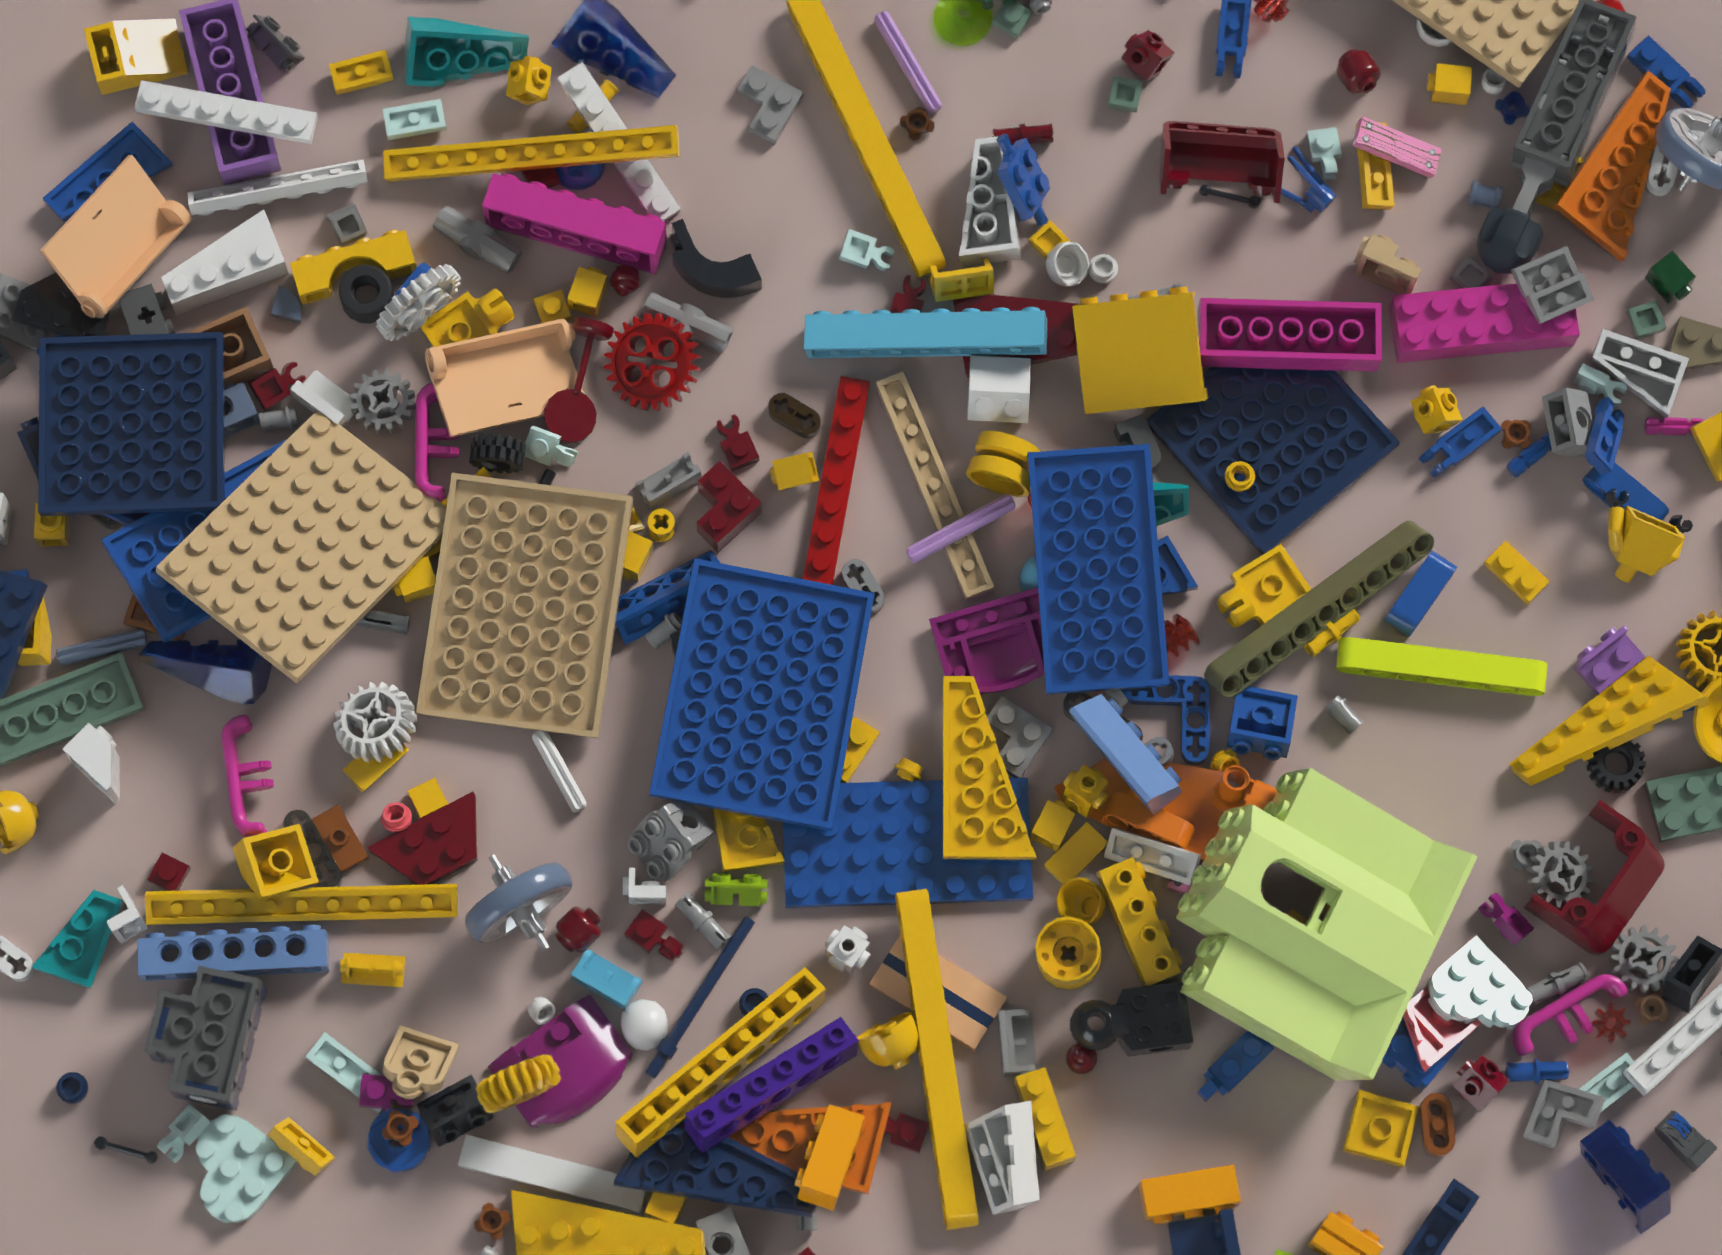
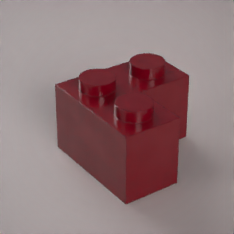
M721 461L717 462L698 480V491L713 507L696 522L697 533L719 553L762 513V503Z

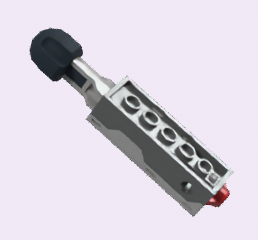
M1579 0L1514 146L1512 167L1522 170L1520 176L1522 183L1521 191L1513 209L1507 208L1503 210L1495 208L1490 210L1478 235L1477 249L1483 263L1495 273L1511 274V269L1532 260L1544 235L1540 224L1530 220V213L1538 196L1551 190L1554 182L1563 186H1567L1570 182L1633 39L1637 16L1626 13L1623 5L1618 0Z

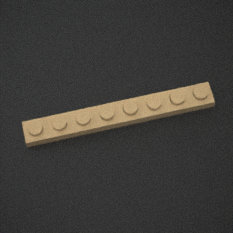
M903 371L876 381L875 386L936 531H939L964 517V513ZM972 533L944 547L966 601L994 590V584Z

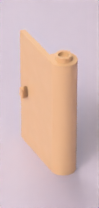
M128 155L40 251L79 301L82 311L91 318L101 319L191 222L192 217L189 211L179 202L165 200L134 156Z
M559 319L427 348L425 351L426 365L450 438L543 417L544 408L550 397L558 391L574 389L577 372L569 351L572 341L575 340V331L572 328V324H568L565 319Z

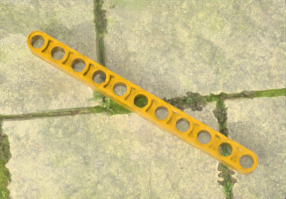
M786 0L790 16L915 275L919 279L931 274L929 269L931 265H936L937 270L945 268L946 261L821 1Z
M927 889L898 892L895 894L896 909L912 1015L918 1027L920 1042L918 1054L946 1230L978 1226L977 1205L929 894Z

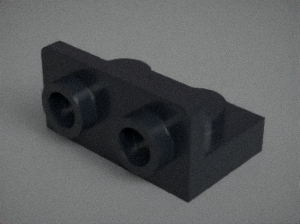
M472 1074L416 1104L438 1147L455 1141L459 1136L474 1128L483 1126L494 1117L492 1113L485 1112L483 1105L480 1104L476 1091L477 1083Z

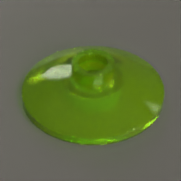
M940 0L936 5L934 11L935 28L939 35L951 44L958 46L973 45L981 41L991 28L992 11L991 9H983L982 4L977 0ZM964 10L967 11L969 15L966 17L959 16L958 12Z

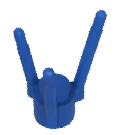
M1294 146L1292 150L1306 170L1292 156H1288L1287 160L1312 186L1305 194L1309 199L1306 201L1282 188L1281 195L1302 205L1310 213L1314 209L1322 213L1335 199L1336 195L1322 180L1298 147Z

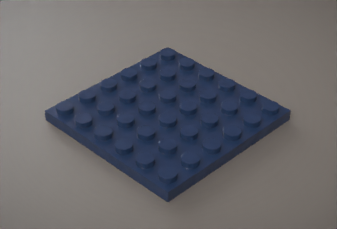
M223 332L40 338L38 513L40 516L212 511L225 500Z
M1211 367L1203 373L1204 387H1207V400L1164 405L1146 419L1152 433L1261 555L1282 543L1400 444L1397 438L1335 370ZM1238 461L1248 463L1255 472L1253 485L1248 490L1242 492L1229 488L1224 477L1227 467ZM1241 473L1234 475L1235 480L1239 482L1245 480L1244 475Z

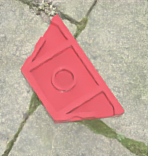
M1429 986L1410 1000L1403 1015L1421 1067L1425 1072L1483 1024L1478 1019L1468 1024H1465V1021L1444 1020L1435 1013L1428 1002L1430 998Z

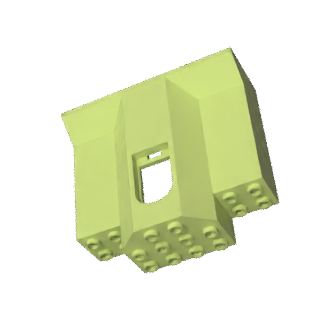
M1312 768L1287 772L1277 781L1275 786L1277 793L1273 801H1270L1264 810L1251 804L1231 808L1221 815L1218 821V827L1220 828L1215 838H1212L1205 848L1204 853L1206 857L1202 865H1199L1192 874L1191 881L1193 884L1189 892L1185 893L1178 903L1179 912L1176 919L1207 937L1197 946L1195 952L1197 958L1193 966H1190L1184 973L1182 978L1184 985L1180 992L1335 1081L1374 1079L1478 856L1432 840ZM1271 864H1283L1323 888L1306 926L1272 907L1263 899L1261 881L1264 872ZM1326 903L1331 907L1324 921H1321L1318 918Z

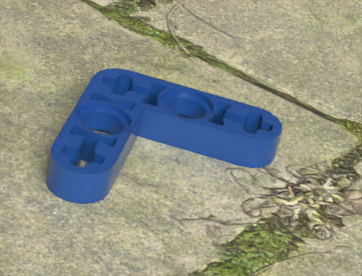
M1169 675V684L1174 690L1173 695L1169 698L1159 696L1156 690L1157 687L1151 688L1152 697H1147L1148 691H1139L1137 696H1132L1130 690L1121 689L1129 704L1181 706V757L1184 762L1193 766L1200 765L1207 759L1210 744V688L1205 679L1198 676ZM1193 684L1198 685V689L1204 691V693L1199 694L1198 706H1192L1193 693L1187 692V690L1192 688ZM1192 713L1201 715L1204 720L1203 726L1197 729L1191 728L1186 720L1188 715ZM1204 734V738L1199 736L1197 740V747L1203 750V752L1199 753L1198 758H1194L1192 752H1187V749H1191L1193 736Z

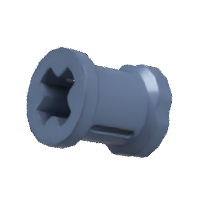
M1473 180L1467 205H1481L1489 207L1491 210L1498 208L1503 186L1494 188L1481 185L1477 180Z

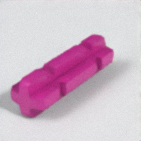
M1648 417L1645 420L1644 429L1647 435H1658L1661 432L1662 435L1686 436V433H1690V436H1693L1689 428L1702 422L1703 419L1691 418L1688 421L1687 418L1663 417V420H1659V417Z

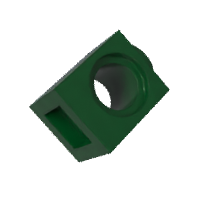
M1673 250L1654 264L1645 276V279L1668 304L1675 298L1679 301L1684 299L1693 290L1691 285L1696 278Z

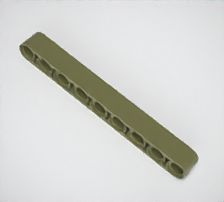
M1413 521L1403 522L1211 662L1205 670V680L1224 697L1230 698L1237 695L1326 630L1328 622L1331 621L1334 624L1427 556L1434 547V537Z

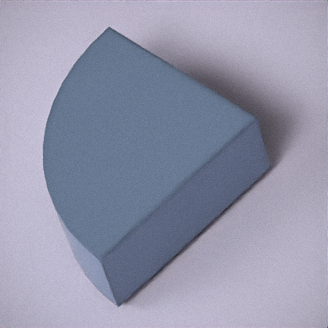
M279 286L271 312L272 317L301 323L302 311L298 299L290 290Z

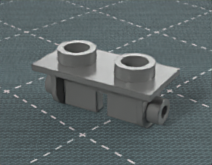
M253 15L257 23L253 22L247 27L248 37L262 51L270 44L273 46L266 55L279 69L288 71L294 65L292 61L294 58L302 60L305 58L298 51L300 48L299 44L291 37H285L279 31L280 25L268 15L266 17Z

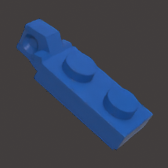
M1250 1031L1245 1032L1207 1069L1203 1076L1208 1082L1198 1090L1197 1094L1205 1102L1217 1091L1224 1096L1227 1092L1229 1093L1274 1048L1267 1041Z

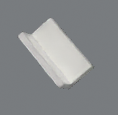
M317 370L309 376L304 384L297 380L290 389L293 398L312 413L318 410L336 425L340 424L344 428L357 414L351 411L350 406L354 402L350 400V395Z
M123 885L117 889L128 909L106 921L112 933L121 944L148 929L135 903Z

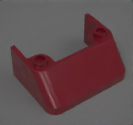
M1181 121L1165 122L1163 124L1161 142L1160 194H1166L1167 188H1182V185L1189 183V179L1248 183V187L1253 190L1254 194L1269 196L1272 193L1273 202L1280 203L1285 161L1281 133L1274 129Z
M1599 800L1588 816L1614 833L1616 848L1628 857L1600 900L1594 905L1581 897L1572 898L1560 911L1535 893L1524 906L1527 911L1592 955H1602L1611 948L1662 874L1665 866L1663 857L1644 831L1625 816Z

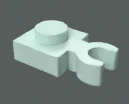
M848 229L838 259L865 269L869 266L870 262H873L877 269L887 271L890 268V264L884 263L881 260V255L892 256L895 250L889 246L877 248L875 247L876 238Z

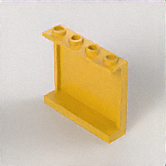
M1187 286L1169 288L1170 294L1158 295L1157 290L1139 292L1140 298L1128 299V293L1109 295L1110 301L1098 302V297L1081 298L1079 305L1072 306L1085 414L1200 402L1208 399L1207 387H1204L1194 301L1196 291L1188 292Z

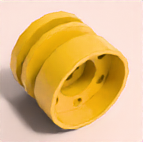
M1070 916L1056 918L1046 924L1038 934L1035 945L1038 969L1044 979L1054 987L1065 990L1079 989L1090 983L1099 972L1102 960L1099 937L1093 927L1084 920ZM1065 950L1068 953L1075 952V960L1073 962L1069 959L1063 961V952Z

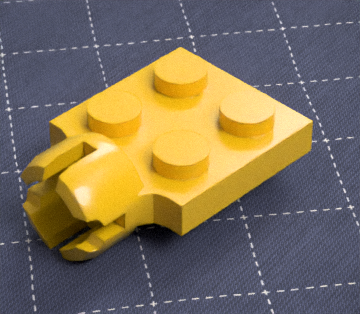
M498 289L491 290L481 298H474L467 291L434 313L432 317H428L427 321L420 328L432 346L436 347L498 333L501 327L514 319L515 315L510 304L504 299L503 294Z
M1280 544L1232 573L1230 579L1234 587L1222 594L1217 604L1221 614L1234 607L1236 608L1225 619L1232 627H1240L1251 619H1256L1262 626L1310 591L1311 588L1283 545Z

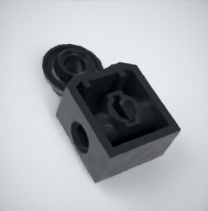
M1174 982L1122 989L1117 1003L1112 1005L1103 1000L1083 1002L1074 1009L1070 1018L1072 1036L1080 1046L1088 1050L1108 1048L1118 1039L1120 1047L1128 1057L1190 1049L1193 1045V1036L1187 996L1180 992L1184 983ZM1091 1017L1101 1018L1104 1022V1028L1099 1031L1091 1029L1087 1023L1088 1019Z

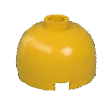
M12 790L0 791V841L3 847H0V851L4 854L18 850L28 844L34 837L36 820L39 819V812L35 803L28 802L25 796Z
M910 1011L888 1018L889 1022L880 1026L878 1023L857 1037L860 1050L870 1062L881 1067L893 1065L894 1069H899L911 1062L909 1056L917 1050L920 1042L917 1022Z

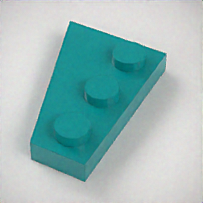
M93 890L60 933L52 940L43 954L32 965L31 969L91 989L112 932L106 921L118 915L123 900Z

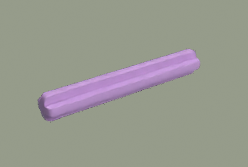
M884 11L876 15L874 23L928 114L939 111L942 106L941 101L890 14Z
M1005 494L909 546L906 549L909 560L912 563H917L1014 510L1015 502L1010 494Z

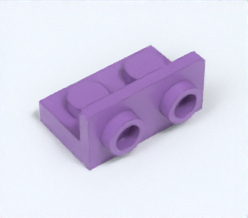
M1625 625L1619 630H1616L1614 627L1611 628L1600 638L1602 641L1600 645L1596 648L1590 645L1577 655L1579 661L1574 669L1596 695L1600 694L1645 659L1642 652L1626 635L1628 628Z

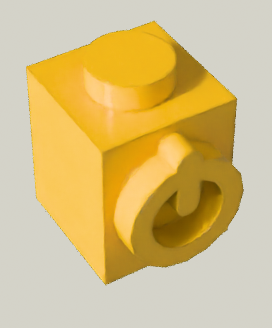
M35 503L34 539L38 546H69L70 515L40 516L38 513V503Z

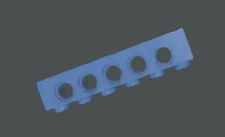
M319 925L302 926V930L290 931L289 927L284 926L272 927L271 932H258L256 928L240 929V933L227 934V930H210L208 935L197 936L196 932L182 931L177 933V937H165L164 933H148L146 938H138V976L142 981L197 978L198 966L246 976L330 972L329 935L326 929H321ZM295 942L303 943L304 950L300 955L292 956L288 953L291 944ZM263 944L273 946L272 953L267 957H259L257 955L258 948ZM233 945L240 946L242 951L237 958L229 959L226 957V951L229 947ZM171 948L178 949L179 955L175 961H164V954L167 950ZM199 948H210V955L207 959L201 961L195 959V953Z

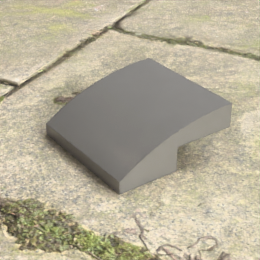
M1568 245L1511 269L1528 307L1539 324L1594 300L1583 272H1578Z

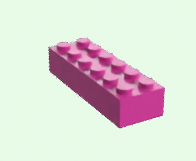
M493 173L482 205L485 224L491 228L616 264L632 266L637 270L657 275L667 244L666 222H663L656 215L645 214V216L633 213L631 209L624 206H616V208L607 206L603 201L596 198L582 199L576 197L571 191L564 189L554 191L547 189V186L540 182L531 181L526 183L519 181L516 176L508 173H502L501 175Z
M1517 283L1393 295L1389 305L1397 363L1569 347L1575 345L1580 335L1576 308L1539 324L1528 307Z
M1200 298L1197 309V327L1202 367L1377 372L1381 364L1382 303Z

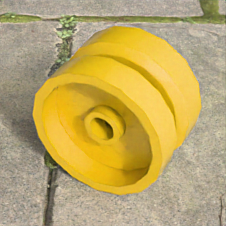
M998 431L981 432L975 445V452L978 455L970 459L966 471L967 477L977 485L1002 495L1010 494L1012 497H1026L1029 495L1028 452L1041 451L1030 442L1011 434Z

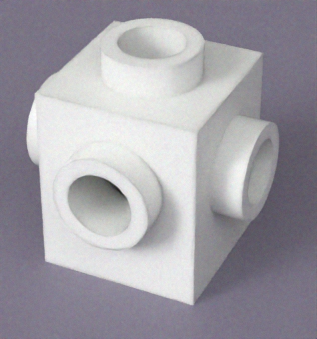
M844 925L840 932L835 929L825 942V945L828 946L826 949V957L829 958L828 963L840 972L845 970L850 974L853 973L856 967L861 969L871 956L868 952L870 942L867 941L868 936L855 926L850 929ZM847 941L854 948L851 951L844 950L842 947L844 942Z

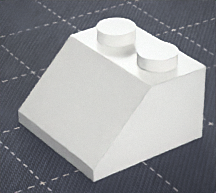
M970 355L967 419L1028 423L1031 358Z
M88 723L63 748V751L71 763L116 804L120 800V757L115 750L118 745L102 726L95 729Z

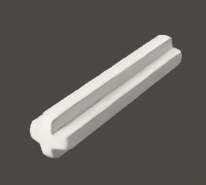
M546 731L535 732L532 735V740L571 811L576 813L583 810L587 806L586 800L549 733Z

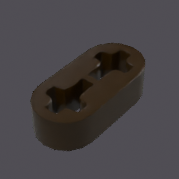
M786 393L775 394L770 399L768 411L770 417L775 422L802 438H812L819 433L821 421L819 414L815 410ZM783 402L787 403V410L793 414L791 415L786 411H782L780 414L776 413L777 407L775 404L782 405ZM798 416L805 421L809 417L812 418V425L814 427L808 426L806 429H803L801 420L796 417Z

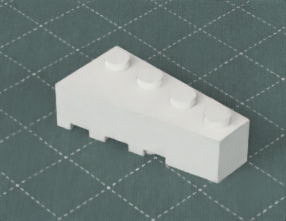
M999 136L975 139L971 179L966 202L967 208L959 252L962 267L983 264L982 258L986 257L989 258L990 263L1021 259L1015 208L997 173L1003 159V152L996 141Z
M263 209L162 276L161 279L176 315L289 273Z

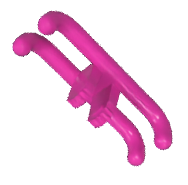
M429 383L422 387L416 399L415 481L416 486L423 494L434 497L441 503L447 498L445 489L429 483V458H455L460 456V449L454 446L429 445V442L455 440L460 438V436L450 438L447 428H430V406L437 402L438 399L433 383Z
M239 715L231 718L225 724L222 730L221 741L232 819L241 835L250 837L265 833L267 830L261 822L247 821L243 794L274 788V781L272 779L241 780V776L270 770L272 766L271 761L268 760L239 764L237 738L241 734L250 732L253 728L247 715Z
M1602 974L1589 979L1522 1020L1513 1032L1512 1042L1516 1052L1520 1056L1532 1053L1534 1046L1530 1040L1531 1031L1551 1018L1554 1019L1566 1040L1570 1044L1575 1043L1578 1039L1564 1010L1568 1009L1578 1022L1580 1028L1586 1034H1589L1594 1029L1579 1001L1599 989L1606 990L1613 999H1618L1627 994V987L1619 978L1609 974Z

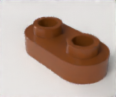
M1432 1093L1424 1098L1419 1108L1422 1143L1428 1154L1434 1157H1443L1455 1145L1453 1109L1450 1100L1445 1095ZM1430 1106H1438L1440 1115H1432ZM1433 1137H1441L1443 1139V1146H1435L1433 1144Z

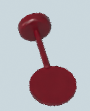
M583 317L574 318L572 328L577 334L587 338L574 389L556 392L548 399L544 408V421L549 432L560 435L561 441L570 443L585 439L592 433L596 424L597 413L594 404L586 394L581 392L593 341L610 340L614 332V328L607 323Z

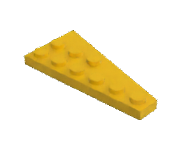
M1647 656L1509 763V766L1515 775L1532 786L1565 771L1567 764L1580 758L1583 762L1594 757L1593 752L1607 746L1611 750L1654 730L1655 724L1671 717L1674 721L1683 716V711L1696 705L1700 709L1709 705L1704 694L1656 660Z
M943 676V859L1036 860V854L1027 834V828L1017 805V799L1002 756L998 750L974 676Z
M511 1190L516 1255H706L704 1231L701 1229Z

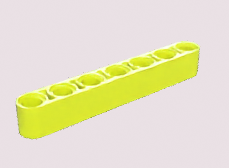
M1343 637L1338 641L1336 670L1342 673L1526 696H1543L1546 692L1548 663L1540 660L1354 637Z

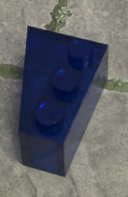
M1609 1119L1580 1140V1151L1604 1185L1608 1184L1619 1196L1620 1200L1617 1203L1622 1210L1628 1207L1638 1220V1224L1635 1227L1642 1234L1671 1213V1184L1662 1172L1656 1173L1650 1166V1159L1642 1149L1636 1150L1630 1143L1631 1139L1624 1128L1621 1126L1616 1127Z

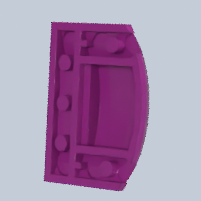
M1038 587L929 619L945 676H974L980 694L1011 690L1044 675Z
M589 994L565 1008L562 1013L514 1047L511 1046L488 1065V1068L492 1074H495L529 1058L531 1059L543 1054L552 1056L560 1070L561 1080L558 1085L536 1097L515 1105L529 1126L535 1128L538 1127L537 1124H558L572 1119L601 1101L622 1078V1073L628 1059L631 1062L633 1053Z

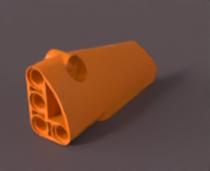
M1104 758L1089 768L1099 770L1109 782L1105 792L1108 794V798L1100 809L1094 808L1087 817L1110 828L1117 827L1200 854V860L1204 861L1206 857L1204 853L1208 842L1215 838L1220 828L1218 827V821L1226 810L1251 804L1264 810L1266 805L1273 801L1277 790H1275V787L1262 781L1251 779L1247 770L1241 766L1234 765L1226 768L1225 771L1169 763L1164 768L1166 770L1168 767H1171L1182 781L1178 785L1182 793L1156 815H1153L1107 759ZM1063 782L1054 786L1059 801H1062L1061 799L1066 788ZM1228 782H1235L1239 787H1232Z

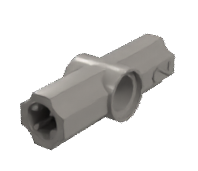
M447 205L436 216L433 229L456 242L460 249L477 260L482 258L507 274L517 266L522 251L498 237L496 232L487 224L479 220L472 221Z
M651 293L648 296L641 313V318H644L645 313L651 314L653 321L657 313L663 315L664 321L668 316L675 318L674 326L679 322L685 325L682 333L687 331L693 333L688 342H698L722 354L726 350L733 334V328L706 317L705 313L699 308L687 303L679 305L655 293Z

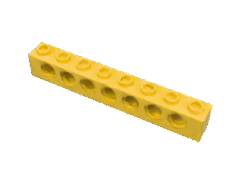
M804 967L615 1122V1136L637 1158L685 1118L686 1113L704 1103L825 1003L826 988Z

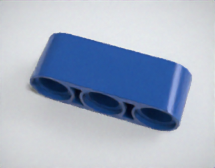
M1615 462L1610 473L1601 475L1593 466L1582 479L1584 485L1610 508L1613 506L1608 504L1606 494L1610 489L1615 488V497L1618 501L1621 491L1625 490L1629 494L1628 501L1622 504L1624 510L1626 506H1629L1662 521L1669 514V509L1665 503Z
M1432 550L1384 621L1410 637L1456 571L1457 566Z

